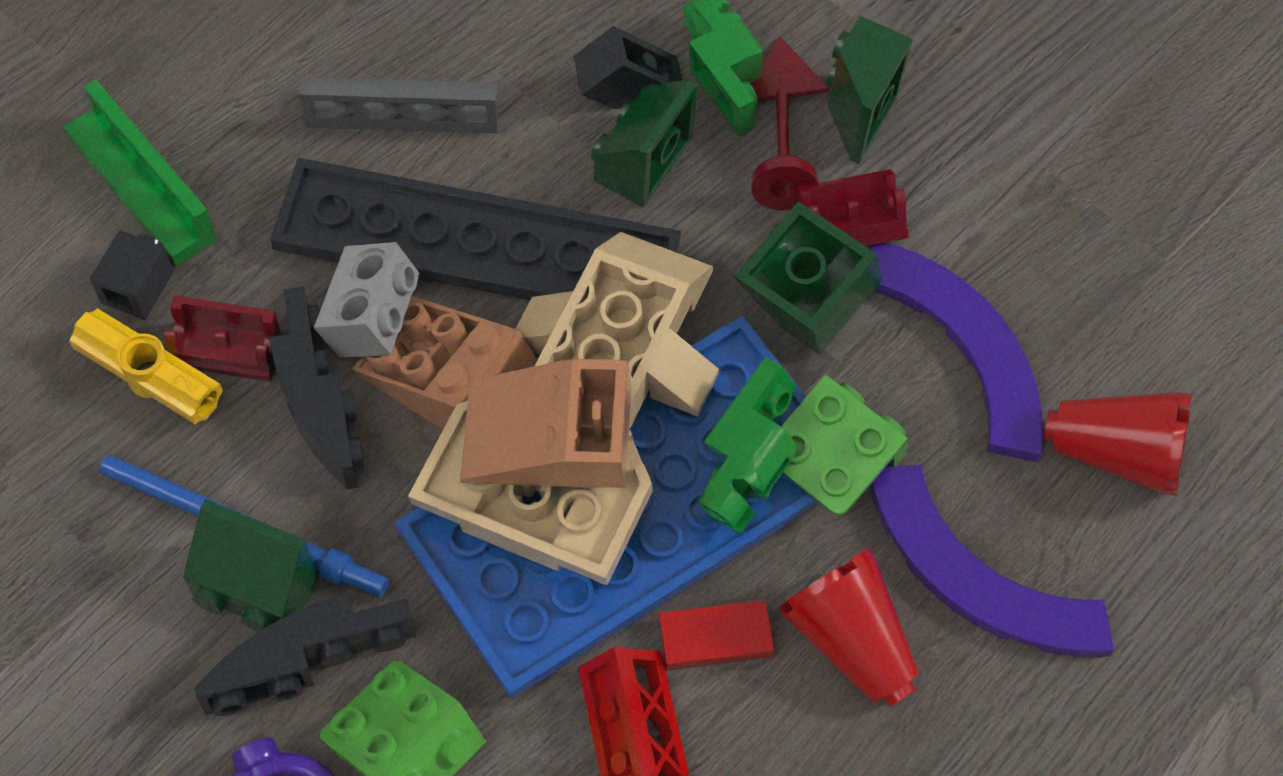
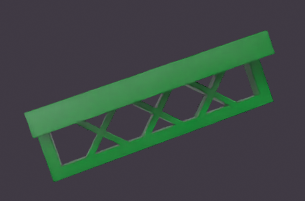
M96 79L83 86L92 109L63 126L66 136L147 234L163 244L172 264L177 267L216 242L217 239L206 207Z

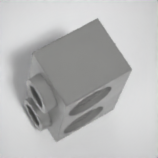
M396 242L345 246L314 329L339 358L391 355L397 335L402 328L403 319L412 293L416 289L420 273Z

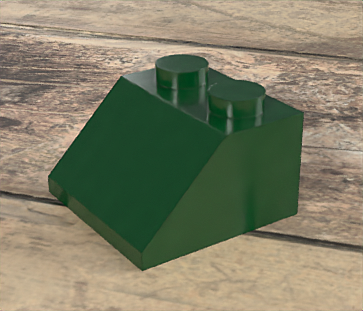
M862 16L858 18L850 33L843 30L838 37L832 52V57L837 60L826 82L827 86L832 87L828 108L850 160L857 164H860L899 95L913 41L908 36Z
M688 79L649 85L644 87L635 101L629 99L620 110L615 128L609 135L606 133L602 134L592 150L591 159L594 160V181L644 207L693 139L698 83Z
M800 202L796 203L734 275L736 281L782 329L819 355L882 282L879 259L876 253Z
M205 499L199 511L183 575L193 596V602L215 614H222L224 609L242 617L241 621L246 626L257 632L287 615L303 609L318 582L306 540Z

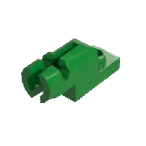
M689 0L682 10L687 17L682 21L688 27L693 38L689 42V70L737 135L740 136L755 128V107L758 106V99L750 83L762 76V47L742 22V17L735 11L727 12L731 8L728 0Z
M766 356L704 441L723 465L721 467L716 465L704 492L696 503L701 505V509L716 521L739 535L743 533L756 515L747 503V500L750 498H760L762 501H765L770 496V490L794 458L798 447L787 430L773 421L775 417L782 415L786 411L792 400L793 392L797 387L783 366Z

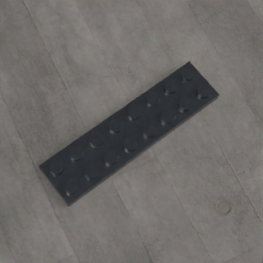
M298 157L270 241L272 249L276 251L338 263L345 246L396 242L420 273L418 276L420 279L531 300L535 296L574 291L595 249L620 232L678 253L681 231Z

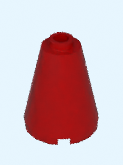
M1174 392L1063 400L1060 402L1058 410L1049 409L1044 439L1053 441V452L1163 495L1177 496L1179 487L1178 476L1180 467L1183 464L1190 410L1187 409L1190 407L1192 394Z
M869 548L858 553L844 565L833 569L778 606L782 615L873 704L884 699L888 707L916 690L911 680L919 675V671L876 558Z

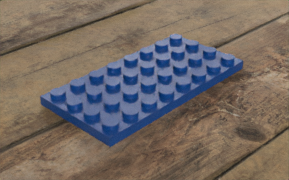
M743 316L692 345L695 350L719 369V374L698 417L651 399L650 391H648L630 431L641 461L645 465L652 482L653 491L608 585H604L564 567L561 568L560 572L464 533L460 524L420 507L394 522L396 531L510 700L820 505L782 474L770 490V496L765 501H762L760 498H750L747 500V503L756 515L743 533L739 535L716 521L701 509V505L696 503L704 492L716 465L720 467L723 465L704 441L765 356L780 364ZM792 378L791 380L797 388L793 392L790 405L782 415L775 417L773 420L780 426L783 425L806 398V395ZM535 491L532 497L522 496L523 503L526 505H531L533 502H539L542 499L540 491Z

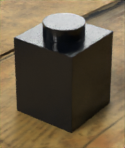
M119 230L92 273L90 280L101 304L146 320L174 271L165 247L157 239L146 234L135 236Z

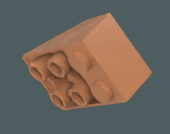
M412 296L391 355L362 356L351 370L358 377L443 430L456 405L468 400L470 380L534 367L537 358L521 332L517 329Z
M568 359L470 380L460 475L461 483L625 488L632 390L628 360Z

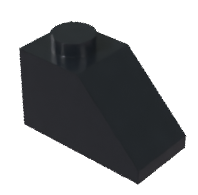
M615 26L611 27L573 56L578 75L577 83L582 95L613 109L622 108L629 99L635 101L645 86L683 80L677 56Z

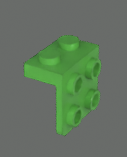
M825 374L781 426L787 430L798 446L794 458L782 474L833 515L842 516L849 511L887 465L891 467L898 466L907 455L908 438L905 436V430L894 419L883 413L879 416L864 404V398L854 388L844 382L839 385Z
M401 661L391 662L380 671L320 732V739L323 743L364 776H453L487 742L458 700Z

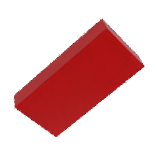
M766 600L659 613L658 621L666 670L771 658L774 655Z

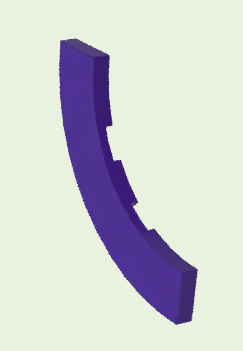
M886 242L871 245L870 250L878 255L882 282L873 292L895 299L913 308L920 314L924 311L946 329L945 334L959 348L968 363L973 364L983 387L982 394L988 421L987 451L1038 462L1042 450L1043 424L1037 384L1025 353L1004 319L981 294L944 266L898 245Z
M921 464L885 467L871 483V495L881 524L887 535L892 537L895 545L907 560L905 564L922 584L951 610L972 624L1005 640L1011 638L1027 645L1040 647V651L1078 657H1110L1114 652L1104 599L1081 600L1041 593L1022 586L985 565L966 549L941 518L926 486Z

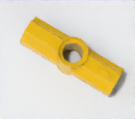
M98 308L92 312H85L74 326V332L69 340L72 348L126 381L136 395L155 399L195 425L199 421H206L216 409L218 399L223 392L221 385L164 350L162 342L155 336L138 334ZM155 362V364L148 369L137 370V368L144 363Z

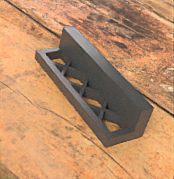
M308 77V83H301L299 95L306 128L497 133L499 83Z

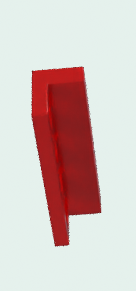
M613 647L578 667L601 776H658L660 770L665 776H690L661 651ZM634 666L645 667L650 688L648 692L637 681ZM648 717L659 728L660 745L648 732L646 723Z

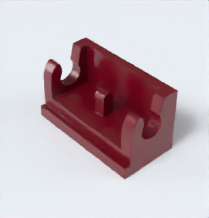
M891 169L797 187L798 202L864 246L909 238L905 193L903 188L897 189L896 176Z
M174 295L170 307L172 317L174 318L173 331L165 330L164 333L165 345L169 353L198 371L271 381L275 363L269 337L282 335L275 311Z

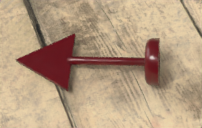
M779 36L762 61V76L750 83L758 101L776 99L778 156L762 162L752 173L751 194L764 207L774 210H791L798 202L797 187L819 183V176L814 166L799 157L790 156L788 98L828 93L830 91L826 84Z

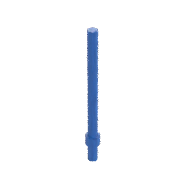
M106 455L101 462L99 468L101 474L197 517L205 499L236 511L113 455ZM306 542L314 568L319 571L320 578L338 586L343 585L345 582L378 598H381L386 592L389 578L355 564L354 557L332 548L328 552Z

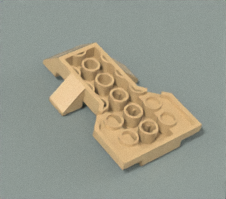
M620 232L595 249L574 291L532 297L516 327L523 335L532 352L540 355L535 366L568 359L628 360L632 390L625 488L461 483L460 475L468 406L467 400L457 404L408 495L411 504L460 524L464 533L560 572L561 568L564 567L604 585H608L653 491L652 482L645 465L641 461L630 431L648 391H650L651 399L698 417L719 374V369L677 335L687 312L693 313L713 272V266ZM535 491H540L542 499L539 502H533L531 505L523 503V495L532 497Z

